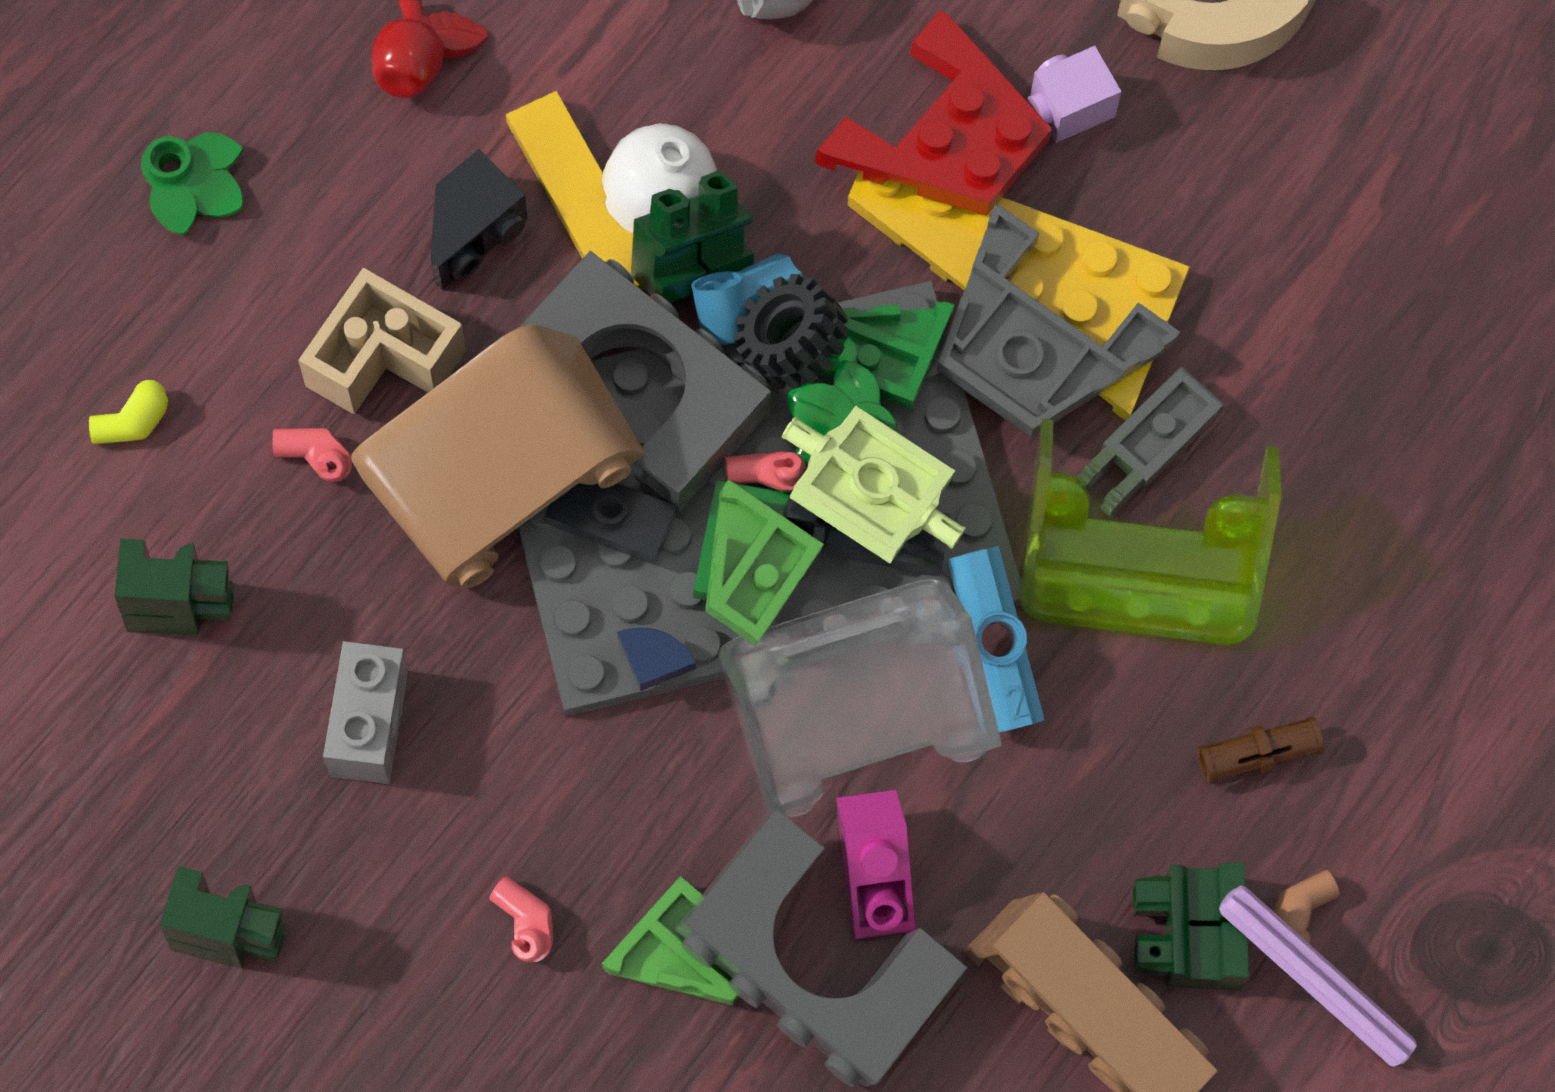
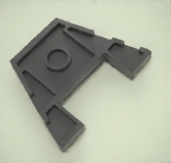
M997 204L990 215L969 280L941 353L937 371L1025 434L1033 437L1171 349L1177 343L1181 332L1138 302L1103 346L1096 343L1007 280L1037 244L1039 233Z

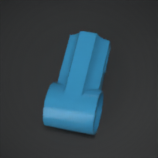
M775 254L738 272H717L698 278L691 286L700 328L710 333L721 345L735 343L734 333L741 331L735 324L738 316H748L749 313L743 308L748 299L756 303L761 298L756 291L765 285L771 291L774 289V279L782 276L789 282L791 274H800L803 278L802 272L794 266L790 256Z

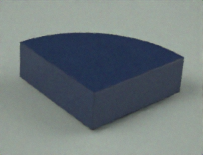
M643 627L629 628L617 632L619 643L640 691L696 669V661L690 651L670 634L657 629Z

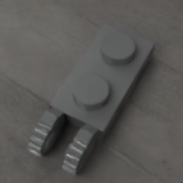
M1183 367L1179 368L1103 443L1101 452L1078 474L1073 485L1082 493L1093 488L1112 464L1115 463L1128 476L1105 496L1104 502L1100 506L1104 513L1112 517L1135 495L1140 487L1145 489L1222 413L1224 404Z

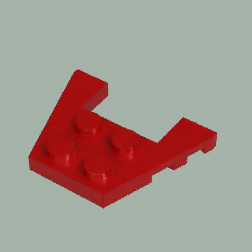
M940 10L913 40L910 55L953 82L897 146L891 145L853 120L845 117L817 149L815 163L835 171L837 165L863 172L862 179L881 185L886 180H891L918 188L916 194L918 196L987 216L1047 145L1052 129L947 13Z

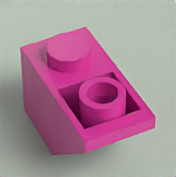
M890 790L836 798L841 854L855 939L915 930L907 825L897 791Z

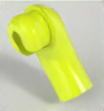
M144 380L137 384L120 413L90 416L89 430L92 444L146 439L166 413L168 398L165 388L155 380Z

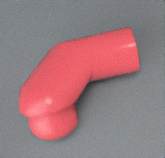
M295 428L273 430L274 457H304L320 478L328 482L341 481L350 473L352 468L350 453L328 429Z
M778 451L725 457L727 480L729 479L735 484L740 485L759 483L782 493L792 492L796 483L807 470L804 459L795 452Z
M508 875L504 876L492 891L489 900L514 918L512 950L517 958L524 962L540 961L549 954L554 943L551 908L547 903Z

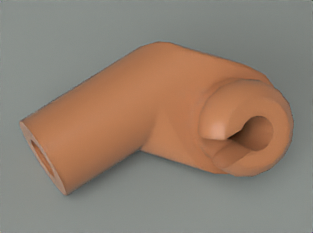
M1328 870L1315 874L1280 892L1275 900L1273 912L1309 943L1311 936L1306 929L1310 922L1311 911L1340 896L1337 883Z

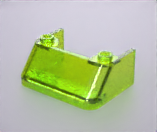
M1042 418L1030 493L1020 587V601L1026 613L1036 620L1048 623L1217 644H1236L1247 639L1254 632L1258 622L1281 502L1279 448L1266 447L1257 497L1229 495L1218 499L1209 507L1206 513L1203 532L1087 518L1089 495L1085 485L1072 475L1051 472L1054 420Z

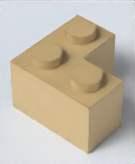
M362 268L298 361L307 388L355 415L386 369L428 393L450 376L465 354L466 345L463 327L460 322L367 269Z

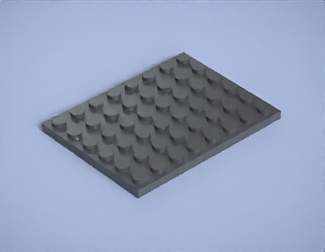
M932 281L838 302V304L842 308L854 307L861 311H868L876 306L900 305V310L935 308V304L938 301ZM802 321L792 326L785 333L781 342L793 335ZM947 331L944 334L913 409L910 410L880 398L881 405L887 408L894 416L898 427V434L955 470L949 484L940 495L936 510L950 514L949 518L962 527H966V530L953 549L949 548L950 546L947 544L945 545L943 566L938 576L821 554V549L760 641L753 645L706 613L707 600L693 598V589L716 480L727 482L725 463L680 513L677 512L655 565L546 524L544 515L548 506L518 527L565 717L962 621L947 559L999 546L1014 606L1019 607L1025 604V592L965 391L937 371L938 362L948 337ZM736 343L721 345L724 350L723 354L738 366H741L743 363L748 364L738 353L736 348L739 346ZM642 348L591 360L638 442L643 447L672 415L683 397L685 388L679 374L666 359ZM817 374L819 379L812 382L833 385L834 380ZM801 377V385L809 383L804 377ZM772 383L769 384L768 389L771 391L770 413L731 456L778 451L794 452L797 446L781 438L786 427L794 418L787 401V394L793 389L787 383L784 389L777 388ZM631 464L630 474L618 484L660 499L634 478V467ZM759 483L742 484L746 486L777 491L772 488L761 485ZM643 627L657 629L670 634L690 651L696 661V669L640 691L619 643L617 632L629 628Z

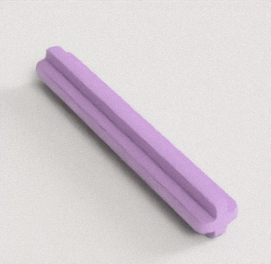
M1239 886L1226 895L1219 907L1220 913L1386 1063L1395 1067L1405 1063L1410 1058L1417 1046L1415 1039L1247 887Z

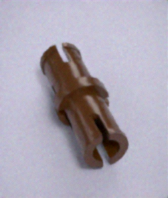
M1309 716L1304 720L1267 730L1258 725L1248 728L1247 735L1207 746H1198L1197 758L1204 780L1207 784H1211L1216 780L1257 770L1261 775L1273 772L1274 765L1313 754H1322L1324 752V742L1317 720L1313 716Z

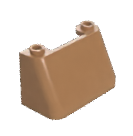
M530 324L517 328L501 337L371 435L354 450L351 460L365 484L445 583L467 589L481 584L493 574L492 565L498 559V553L494 547L496 543L578 483L585 485L598 483L601 488H607L619 483L630 474V465L646 453L579 339L550 328Z

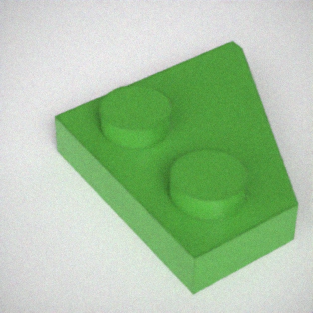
M728 479L719 494L705 612L753 645H756L824 544Z
M681 876L602 962V968L609 975L733 1006L740 998L729 986L733 978L716 963H713L710 968L702 965L681 946L685 938L675 928L702 896L699 891Z

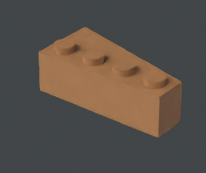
M1044 892L1012 900L963 951L978 967L986 959L995 965L1003 973L1004 983L1001 985V988L1018 1004L1024 1002L1034 1010L1041 1008L1049 1016L1045 1020L1048 1026L1047 1031L1064 1047L1066 1046L1080 1055L1087 1050L1094 1057L1088 1064L1090 1071L1113 1092H1199L1218 1071L1205 1058L1209 1054L1205 1044L1190 1030L1184 1027L1178 1030L1162 1014L1166 1009L1163 1001L1144 984L1138 983L1135 986L1119 970L1123 963L1115 951L1097 938L1091 941L1077 927L1076 923L1079 921L1077 913L1067 902L1055 894L1048 897Z

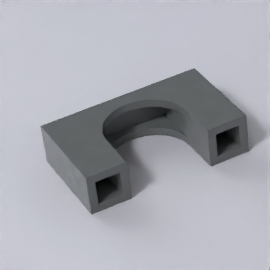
M589 251L518 328L533 324L575 336L579 339L590 359L613 348L638 347L660 355L675 368L685 388L683 397L672 415L644 444L642 448L646 454L635 461L633 467L634 478L661 500L677 505V512L680 513L723 466L725 457L731 456L770 413L771 391L768 389L769 384L752 366L745 363L738 366L725 356L721 344L710 333L701 328L693 331L678 319V312L665 298L655 293L648 296L635 286L633 277L620 263L613 259H608L605 262L592 251Z
M775 809L761 821L677 925L675 930L685 938L681 946L691 957L708 968L713 963H716L733 978L729 986L739 997L756 1008L761 1003H764L781 1018L777 1026L787 1037L802 1047L812 1043L828 1057L824 1065L835 1077L850 1087H854L857 1082L863 1087L877 1084L967 967L925 931L918 928L907 933L869 982L850 997L825 998L812 994L798 986L786 974L777 958L773 942L774 922L781 903L824 850V847L780 810Z

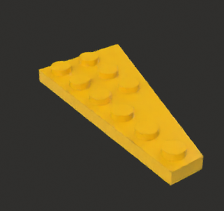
M859 171L848 195V206L899 246L906 245L930 264V270L947 282L950 279L965 291L992 210L987 216L918 196L916 195L918 188L891 180H886L883 185L862 179L863 172ZM1003 197L997 203L1039 233L1037 244L1007 280L1096 343L1103 346L1138 302L1167 323L1169 322L1190 266ZM1153 360L1099 394L1100 397L1113 406L1112 411L1125 421L1133 413Z

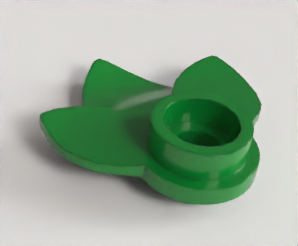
M206 132L188 141L173 136H165L156 139L148 146L142 156L141 169L145 180L152 187L149 200L150 208L155 218L164 228L174 234L184 236L192 228L198 214L206 218H225L243 209V197L240 187L234 177L227 171V169L235 164L243 152L241 145L223 134ZM176 161L181 164L180 168L176 171L169 173L161 171L163 165L167 162Z
M848 360L841 361L835 373L833 385L807 383L799 388H794L787 394L788 406L792 416L798 417L800 421L823 436L840 426L855 406L898 433L894 416L887 408L881 405L880 387L877 379L868 369ZM797 447L794 452L804 459L808 468L811 455Z

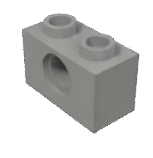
M343 641L323 759L330 777L390 785L409 671L403 649Z

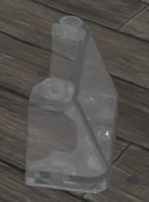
M933 579L912 582L768 627L756 645L740 636L730 640L719 650V658L764 804L769 814L778 809L787 817L803 815L812 810L815 805L814 803L823 795L821 780L933 745L940 755L949 757L955 762L976 760L983 756L986 751L1002 746L972 618L950 586L944 581Z

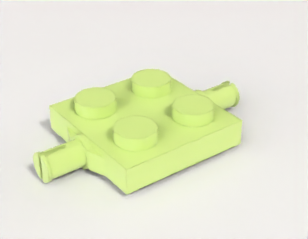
M855 406L844 422L837 428L829 431L825 436L800 421L796 416L783 432L781 438L788 440L811 455L808 468L794 486L790 498L888 563L893 561L908 539L919 534L923 529L950 546L949 548L951 549L955 547L966 530V527H962L936 510L940 495L949 484L955 470L859 407Z

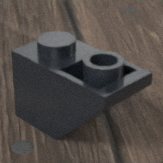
M480 149L436 184L431 264L434 281L442 290L455 279L462 281L472 275L480 266L483 256L498 243L506 245L513 241L521 233L528 219L525 194Z

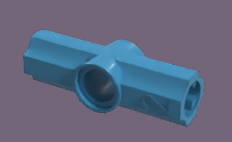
M999 546L947 559L966 630L965 647L975 664L992 733L995 734L1044 721L1026 651V630L1017 617ZM991 623L1001 625L1009 635L1010 643L1008 649L1000 657L990 655L982 644L983 631Z

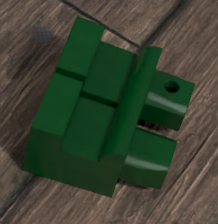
M716 171L701 177L698 196L688 199L681 191L666 189L652 195L650 213L634 219L631 276L650 295L658 294L669 303L693 295L691 285L702 276L725 271L738 272L754 264V253L744 245V226L751 224L754 216L738 203L737 185L723 172Z
M120 539L114 597L127 632L198 635L200 620L231 621L234 585L233 581H229L228 561L198 560L194 544H187L181 547L176 552L174 559L150 558L145 540Z
M1244 862L1220 863L1218 868L1187 869V867L1182 865H1171L1166 876L1135 879L1132 887L1134 916H1165V935L1136 936L1134 941V970L1136 973L1167 976V987L1221 990L1242 989L1249 978L1247 937L1220 913L1219 907L1230 891L1239 886H1245Z
M182 866L177 868L159 924L171 951L242 969L246 955L277 963L287 932V925L282 922V909L257 903L251 885L236 887L230 892L228 898L210 893L203 872Z

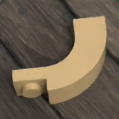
M1121 0L1117 16L1125 19L1133 29L1140 33L1155 34L1161 37L1157 58L1197 70H1227L1255 63L1279 50L1300 29L1316 0H1228L1217 3H1205L1195 0Z

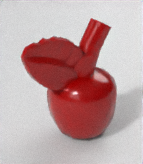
M397 0L403 19L388 22L373 41L371 67L374 81L381 90L391 96L404 99L416 97L425 91L437 78L442 70L444 58H459L477 50L488 38L487 30L480 24H475L469 17L463 18L457 12L451 14L449 11H442L440 13H431L426 17L421 0Z

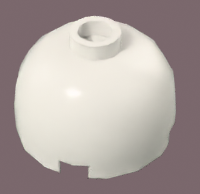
M662 123L637 128L620 140L606 163L602 174V185L604 184L603 189L607 196L605 205L609 214L620 226L633 233L634 219L650 213L653 194L666 189L681 191L688 199L698 196L701 177L718 170L707 146L695 134L684 128Z

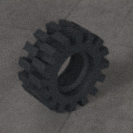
M791 274L789 282L782 276L774 279V289L771 291L765 285L758 289L756 292L761 298L756 303L748 299L743 308L749 314L748 316H738L735 325L741 331L734 333V342L739 346L736 349L740 356L750 366L755 368L769 384L772 383L775 387L784 389L786 383L792 389L801 387V377H804L809 383L819 379L815 370L822 367L827 372L834 365L828 358L831 354L838 356L842 354L845 347L838 340L847 339L849 329L844 325V323L848 322L846 313L828 292L809 276L803 279L800 274ZM802 321L796 332L781 342L785 333L792 326Z

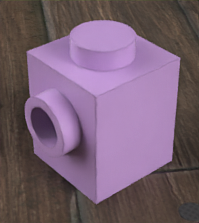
M1093 46L1070 57L1057 55L1045 61L1034 73L1031 94L1027 98V102L1051 127V136L1055 143H1058L1116 117L1121 90L1096 46Z

